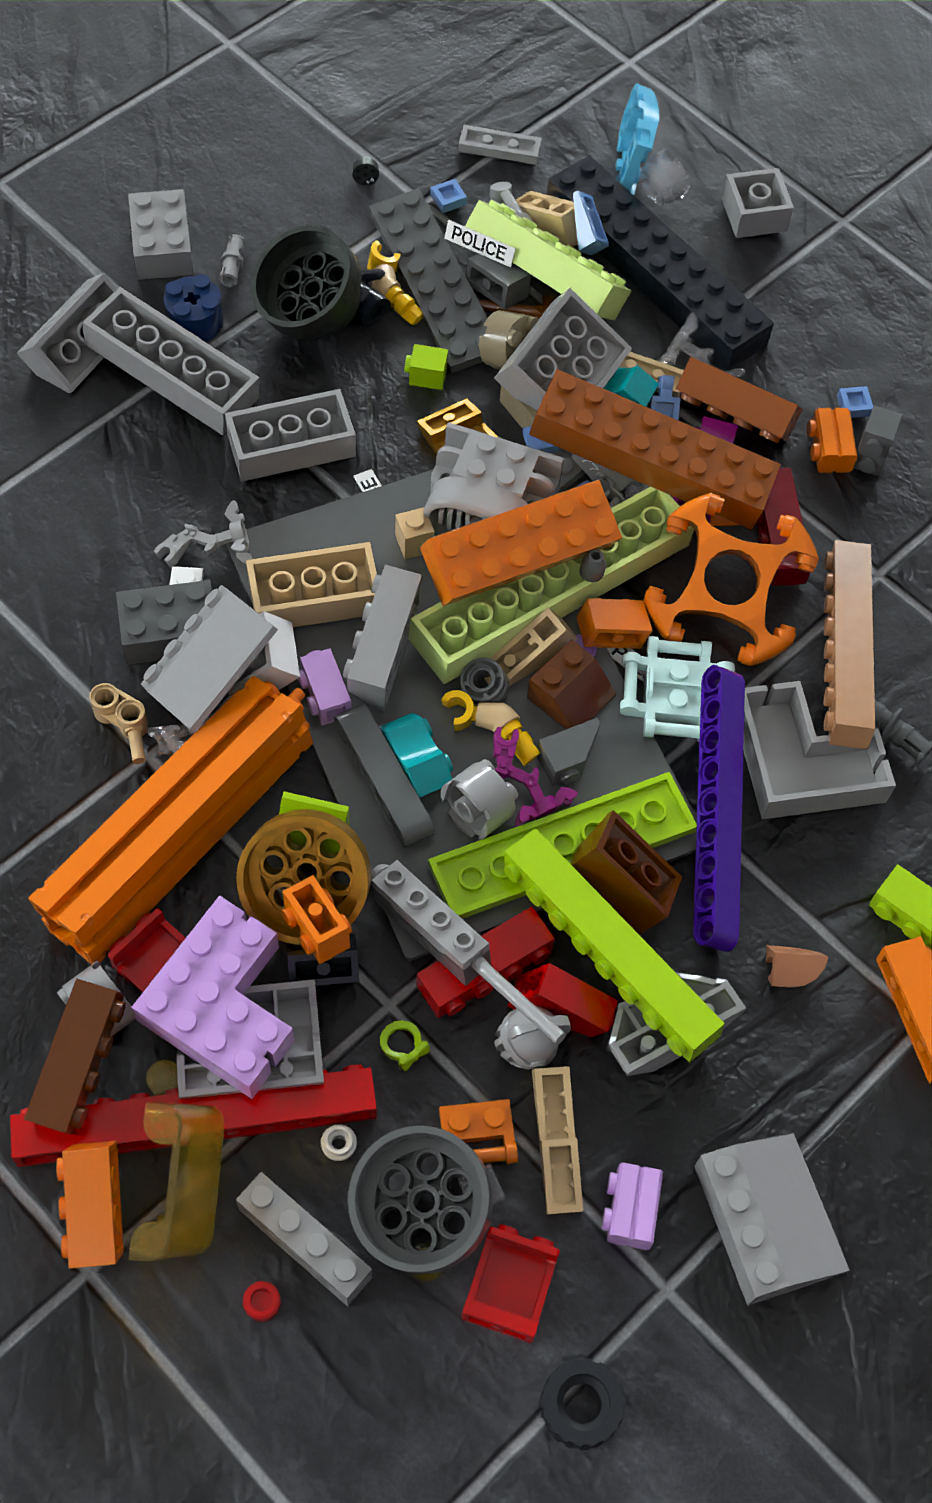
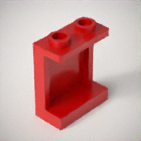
M156 908L151 914H144L137 921L135 929L126 937L122 936L112 944L108 957L111 966L142 994L186 938L165 919L163 912Z
M501 1224L497 1228L490 1226L463 1308L461 1320L532 1344L560 1250L554 1248V1243L548 1239L534 1236L531 1240L519 1236V1231L510 1226Z

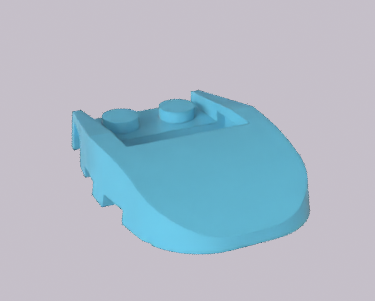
M637 83L632 89L621 121L617 152H622V159H617L616 170L620 171L616 179L633 195L640 178L641 162H646L648 153L652 151L659 122V106L654 92L650 88Z

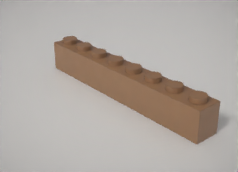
M835 540L832 551H827L824 559V569L828 570L824 580V591H828L824 602V613L829 614L824 624V636H829V640H826L824 647V659H829V663H826L824 670V682L829 683V687H826L824 694V706L829 707V711L825 714L824 731H829V745L868 749L875 731L871 544Z

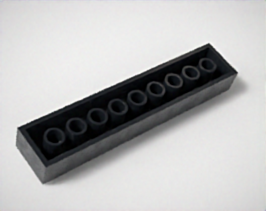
M589 155L548 179L547 195L571 202H574L573 193L577 190L592 196L609 242V246L599 251V253L725 371H729L768 345L774 322L593 157Z

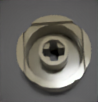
M499 310L492 313L483 325L487 326L485 335H480L479 351L483 362L494 369L500 370L539 319Z

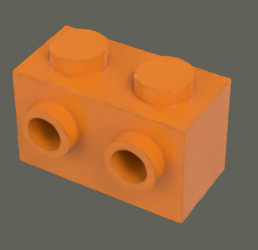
M313 875L282 891L285 909L281 910L282 916L290 929L295 927L301 935L299 936V941L307 955L313 954L319 964L350 948L349 933L352 932V928L344 914H339L330 893L326 888L322 889Z

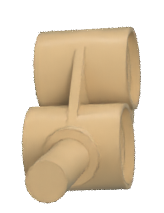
M102 683L96 685L91 690L89 697L95 718L101 723H112L119 727L121 734L129 738L133 763H144L146 758L142 736L148 730V720L143 704L111 684ZM104 702H112L106 706L101 705ZM138 717L134 721H126L128 718Z

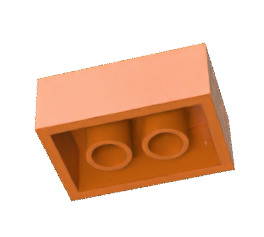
M117 1140L73 1144L62 1151V1158H57L58 1181H64L65 1192L64 1196L59 1197V1215L61 1220L66 1219L67 1235H62L61 1237L62 1258H68L69 1269L116 1264L124 1253Z

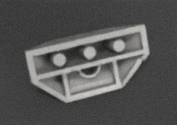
M676 973L725 1023L724 1028L746 1010L745 1005L726 979L717 978L715 980L703 976ZM624 1001L618 1006L608 1047L627 1076L654 1072L681 1057L670 1049L667 1044V1038L658 1029L653 1030L647 1025L643 1019V1013L634 1004L630 1005Z

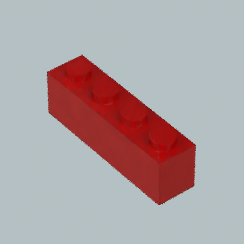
M532 906L482 935L489 943L491 966L508 982L518 977L523 972L522 968L532 962L537 965L545 961L551 955L555 939ZM439 961L417 973L416 986L438 1019L445 1014L448 1016L455 1015L465 1007V1002L475 996L477 999L483 998L494 989L481 975H478L465 986Z

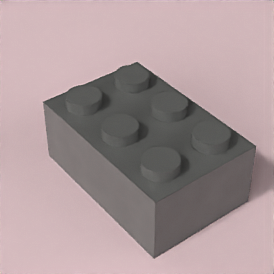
M204 580L116 592L121 642L126 664L161 660L166 646L172 640L178 639L185 630L184 626L187 620L192 615L198 614L205 606V599L212 591L211 581Z

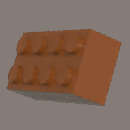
M690 357L676 386V390L682 393L681 399L697 407H701L702 403L708 405L707 411L723 419H726L729 414L735 417L733 423L749 431H752L755 426L761 429L759 435L775 443H779L780 439L788 441L803 410L790 401L693 357Z

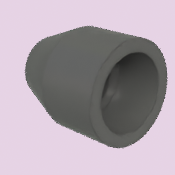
M594 549L582 558L579 573L584 580L598 582L603 578L607 565L604 554L600 550Z

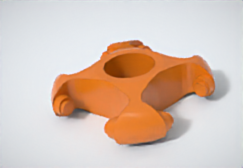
M708 493L681 505L667 519V532L681 535V532H687L688 526H691L697 535L694 571L681 597L675 603L665 604L667 596L663 594L664 590L649 586L643 600L653 625L666 641L682 642L685 629L681 628L682 623L673 621L678 615L701 614L718 617L746 630L754 637L755 645L747 643L746 647L741 646L737 661H740L741 664L753 666L772 659L785 651L794 643L796 628L781 624L780 628L774 629L773 635L766 630L765 626L768 589L782 560L788 556H796L795 564L799 565L798 569L813 573L819 557L805 527L796 517L790 515H780L776 529L780 530L779 535L787 537V540L779 545L742 541L711 526L707 522L705 514L715 516L716 512L720 513L724 498H721L720 495ZM733 555L746 560L750 564L756 576V590L748 601L738 605H727L715 600L706 589L704 574L707 565L715 558Z

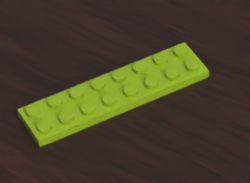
M667 772L428 859V866L444 903L464 919L527 895L519 882H512L504 872V853L535 828L571 863L580 844L612 810L629 824L652 848L695 833L697 831V824L671 773Z

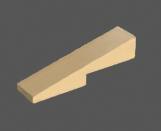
M567 1066L533 1069L532 1079L546 1214L583 1212L570 1068Z

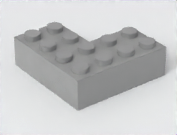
M801 681L773 684L766 700V706L762 705L768 692L767 685L745 688L743 750L762 819L886 803L896 784L889 761L883 760L886 751L879 728L875 729L868 749L829 745V735L816 736Z

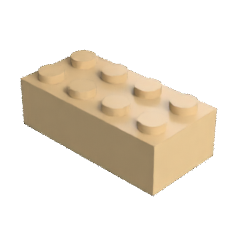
M370 542L246 560L254 611L258 614L265 611L292 622L293 627L362 617L366 603H372L375 596L374 593H371L377 572Z

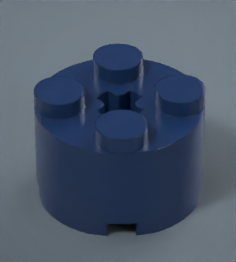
M205 274L184 277L166 284L163 298L166 317L204 342L213 339L218 334L217 330L224 323L221 293L218 287Z

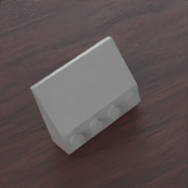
M569 288L550 304L494 379L515 399L538 410L556 369L604 388L632 347Z
M223 585L208 594L204 602L205 606L198 614L192 615L187 620L183 633L178 639L172 640L166 646L162 659L157 665L153 664L148 668L143 677L144 681L141 683L149 694L194 733L278 630Z
M794 1133L735 1144L700 1156L694 1167L747 1306L850 1271Z

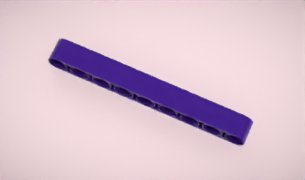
M711 665L704 672L701 681L693 934L697 944L729 952L733 950L739 939L745 680L738 673L718 665Z

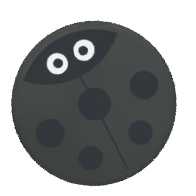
M360 158L352 166V177L359 185H372L379 178V166L371 158Z

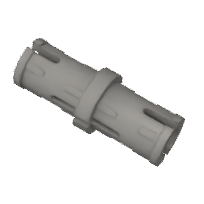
M237 234L228 237L226 251L221 257L222 271L219 281L226 287H233V284L234 286L237 284L238 273L244 263L242 253L245 240Z

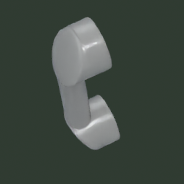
M497 182L491 185L490 199L499 204L503 203L516 211V215L521 218L525 217L533 222L527 213L522 212L513 197L511 183Z

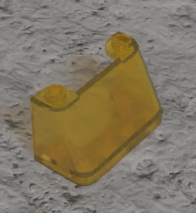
M153 1100L146 1103L144 1130L147 1136L154 1142L172 1144L165 1214H159L157 1221L145 1222L133 1232L129 1260L149 1262L200 1255L211 1245L214 1234L224 1135V1117L220 1110L211 1105Z

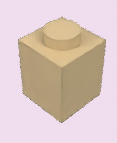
M424 507L395 515V536L404 559L422 555L420 547L429 538L434 537V529L430 519L423 514Z

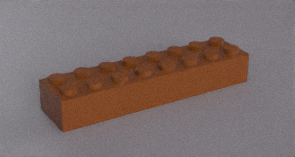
M559 369L555 371L529 432V435L685 502L708 493L720 495L721 498H724L721 512H716L715 514L751 530L764 510L781 465Z

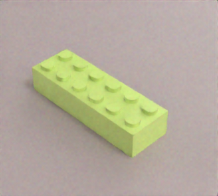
M492 199L489 203L481 200L478 201L465 227L515 248L512 261L514 264L561 294L571 288L600 317L615 321L631 293V290L624 286L626 283L624 279L614 273L610 274L604 271V267L599 263L580 256L582 254L580 251L558 242L560 240L558 237L538 229L537 224L525 217L521 218L516 215V211L503 203L499 204Z

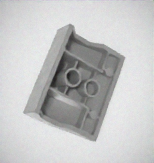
M315 980L249 986L243 995L292 1027L294 1034V1043L276 1067L270 1064L271 1074L258 1091L324 1084ZM177 1049L179 1099L242 1093Z

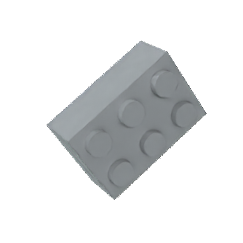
M184 189L128 194L133 253L138 280L194 275Z

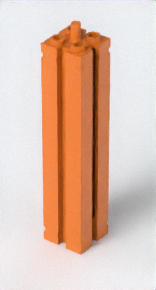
M252 676L245 683L242 690H238L44 882L45 884L42 888H38L28 897L36 912L43 916L41 920L48 931L67 946L71 945L80 956L91 964L95 961L100 963L105 958V954L110 951L112 944L118 938L126 937L135 927L137 921L144 914L149 913L296 762L300 757V753L306 751L313 744L309 731L310 725L305 719L304 707L300 702L305 697V693L296 687L286 696L283 693L280 694L278 688L269 681L263 682L257 677Z

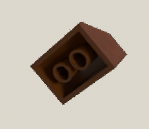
M614 810L610 811L580 844L570 863L639 935L668 917L682 876Z

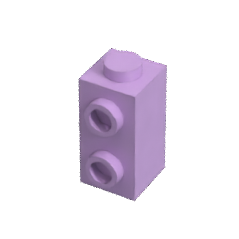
M331 648L323 651L315 650L306 656L300 657L301 670H299L300 677L298 681L301 689L307 688L310 697H307V703L311 715L318 716L321 726L334 722L335 715L351 709L352 706L350 696Z

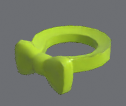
M394 1021L387 1025L381 1033L380 1046L385 1056L391 1060L398 1061L399 1067L405 1072L411 1067L413 1062L430 1052L428 1042L422 1041L417 1026L409 1021ZM399 1030H406L412 1033L415 1049L409 1054L391 1050L388 1046V1039L392 1033Z

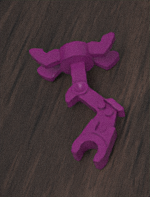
M498 726L493 734V757L496 758L497 764L495 770L502 779L510 778L524 784L534 802L531 806L522 805L515 819L514 827L524 825L527 821H535L559 809L562 804L564 806L570 805L573 801L572 799L577 796V791L567 787H560L555 797L553 795L545 797L537 782L539 778L537 767L529 774L512 765L519 732L517 729H514L511 740H504L501 737V727Z

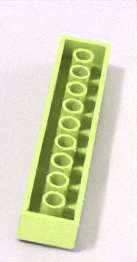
M649 487L611 508L622 539L610 547L600 550L604 554L607 563L604 576L600 581L588 582L581 577L579 569L584 557L582 556L444 607L439 602L410 618L408 640L443 684H446L460 676L465 666L472 660L477 658L490 659L547 607L561 618L582 607L587 598L592 599L603 595L689 546L694 529L688 526L687 532H681V535L667 532L666 523L668 516L680 506L669 494Z

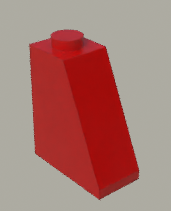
M550 963L523 973L516 979L514 987L532 1004L548 1010L554 1016H568L571 1026L570 1030L593 1037L608 1032L614 1024L616 1017L614 1012L618 1000ZM508 1001L507 1006L515 1010L516 1007Z

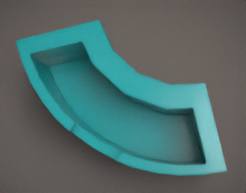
M638 365L631 368L618 367L603 389L646 407L659 383Z
M412 712L379 726L419 798L441 789L443 785L452 779L450 774L454 770L449 756L446 753L443 754L432 740L433 732L426 718L423 719Z

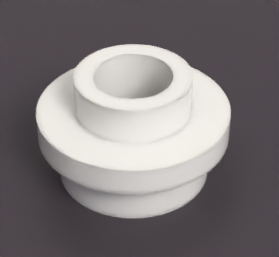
M337 1124L329 1127L321 1138L323 1153L334 1161H343L350 1158L357 1147L355 1133L345 1125ZM335 1139H343L346 1145L342 1149L334 1148L332 1143Z

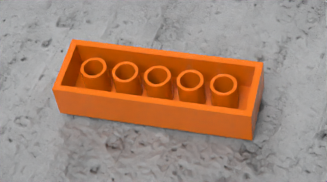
M596 480L429 538L420 547V550L444 607L580 558L591 550H602L610 547L622 539V535L601 482Z

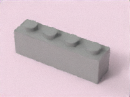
M262 1172L236 1199L241 1213L347 1307L372 1279L371 1267Z

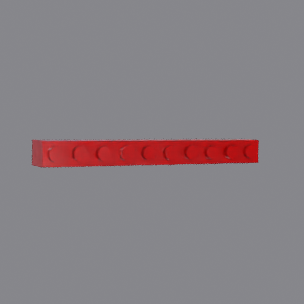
M362 1065L346 1066L342 1071L331 1073L323 1069L324 1084L258 1091L253 1099L243 1093L179 1099L178 1088L167 1090L165 1095L151 1096L148 1093H137L129 1096L128 1100L115 1101L113 1098H100L94 1100L93 1104L85 1105L88 1108L86 1120L81 1129H76L74 1135L24 1120L28 1108L20 1111V1114L10 1115L11 1155L18 1167L57 1162V1158H62V1151L73 1144L117 1140L118 1154L377 1119L371 1067L363 1068Z

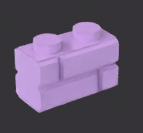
M620 1163L616 1173L610 1172L607 1194L613 1195L611 1209H604L601 1230L608 1231L606 1240L608 1243L650 1250L654 1242L663 1171Z

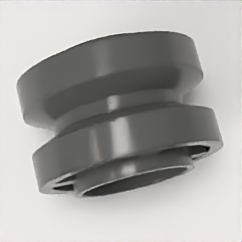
M477 658L472 660L461 673V688L477 706L479 702L501 703L509 691V679L506 673L492 659ZM491 677V683L486 688H478L479 682L483 678Z

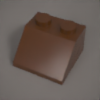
M572 639L530 678L527 698L565 729L592 720L616 696L614 688L597 659Z

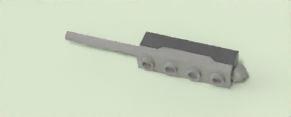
M398 860L390 866L387 864L377 865L372 870L371 883L375 902L465 986L478 975H481L556 1045L564 1040L566 1034L491 966L489 943Z

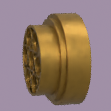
M310 809L288 811L264 823L245 846L239 859L236 876L239 899L249 918L252 916L275 931L278 940L296 945H301L299 941V936L301 935L295 927L290 929L282 916L281 910L285 909L284 899L278 895V888H289L309 877L301 872V864L310 863L315 866L317 874L314 876L322 889L326 888L334 901L335 908L339 914L345 915L350 925L360 914L371 884L369 856L357 833L339 818L322 811ZM290 832H302L306 836L307 842L303 845L295 844L290 838ZM329 838L336 840L340 850L335 853L328 852L323 846V840ZM269 855L279 856L284 866L280 869L271 867L267 857ZM336 871L346 872L350 877V882L347 884L337 883L333 878V873Z

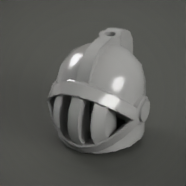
M536 1006L566 1035L570 1032L571 1026L568 1016H554L548 1010ZM517 1008L508 1013L495 1033V1036L499 1038L494 1043L497 1051H501L500 1056L512 1065L523 1069L533 1070L548 1065L555 1058L559 1044L556 1045Z

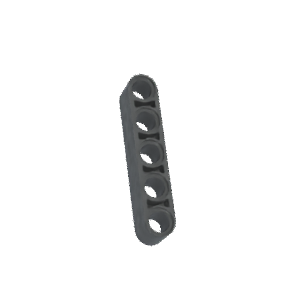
M363 703L335 715L334 722L340 737L400 844L406 848L434 835L435 829L428 812L368 707Z

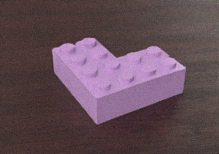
M219 895L132 1006L135 1018L139 1023L251 1099H253L271 1074L270 1064L276 1067L294 1043L292 1027L243 995L278 950L277 933L252 916L246 920V914L243 910Z

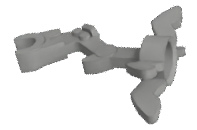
M235 500L231 501L225 511V516L230 520V530L209 535L198 531L196 526L184 524L186 528L184 531L177 535L172 534L154 550L159 559L170 553L164 559L169 567H173L178 563L191 542L205 545L204 551L207 555L213 553L220 545L234 542L231 549L237 552L236 558L246 564V560L252 559L251 554L248 553L249 538L243 523L245 517L242 513L237 514L239 507Z

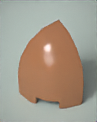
M771 945L766 947V962L772 963L771 975H768L771 986H805L818 978L825 969L828 956L812 950Z

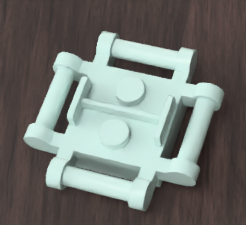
M649 636L647 657L635 652L625 653L622 657V666L625 668L624 700L620 702V713L625 716L644 718V737H654V734L697 738L699 742L702 676L711 665H718L735 672V665L729 661L710 663L712 642L701 641V644L659 640V637ZM657 653L699 656V662L657 658ZM638 671H645L643 703H639L636 700Z

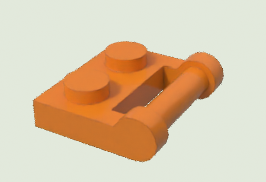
M509 1099L439 1107L441 1129L452 1133L465 1143L503 1139L504 1146L473 1150L483 1163L506 1161V1164L518 1163Z

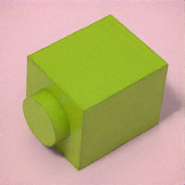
M414 344L412 356H406L404 372L409 373V385L443 390L448 368V349Z

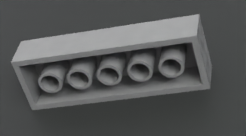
M121 287L82 322L86 346L221 435L227 432L225 413L250 408L259 399V377Z

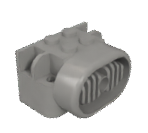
M448 422L446 425L445 445L439 449L436 456V465L431 474L430 496L424 507L423 514L430 519L434 534L438 536L556 495L560 490L564 458Z

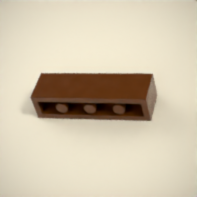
M76 978L24 1120L71 1135L75 1134L76 1129L82 1128L88 1112V1108L85 1107L89 1093L93 1094L99 1084L101 1074L97 1071L102 1057L106 1058L112 1048L113 1037H110L113 1026L121 1021L125 1011L126 1003L123 1002V994Z

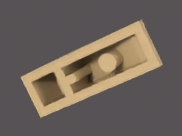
M529 191L516 199L522 212L527 213L532 218L533 222L538 225V229L560 239L558 242L565 246L573 247L578 244L574 202L534 191Z
M547 607L490 659L496 661L501 666L509 679V686L543 667L571 639L576 641L578 638L563 619ZM491 677L484 678L488 684L491 683Z

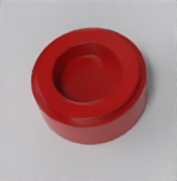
M258 1281L251 1284L243 1296V1307L246 1314L258 1322H265L275 1317L281 1306L279 1291L273 1284L266 1281Z

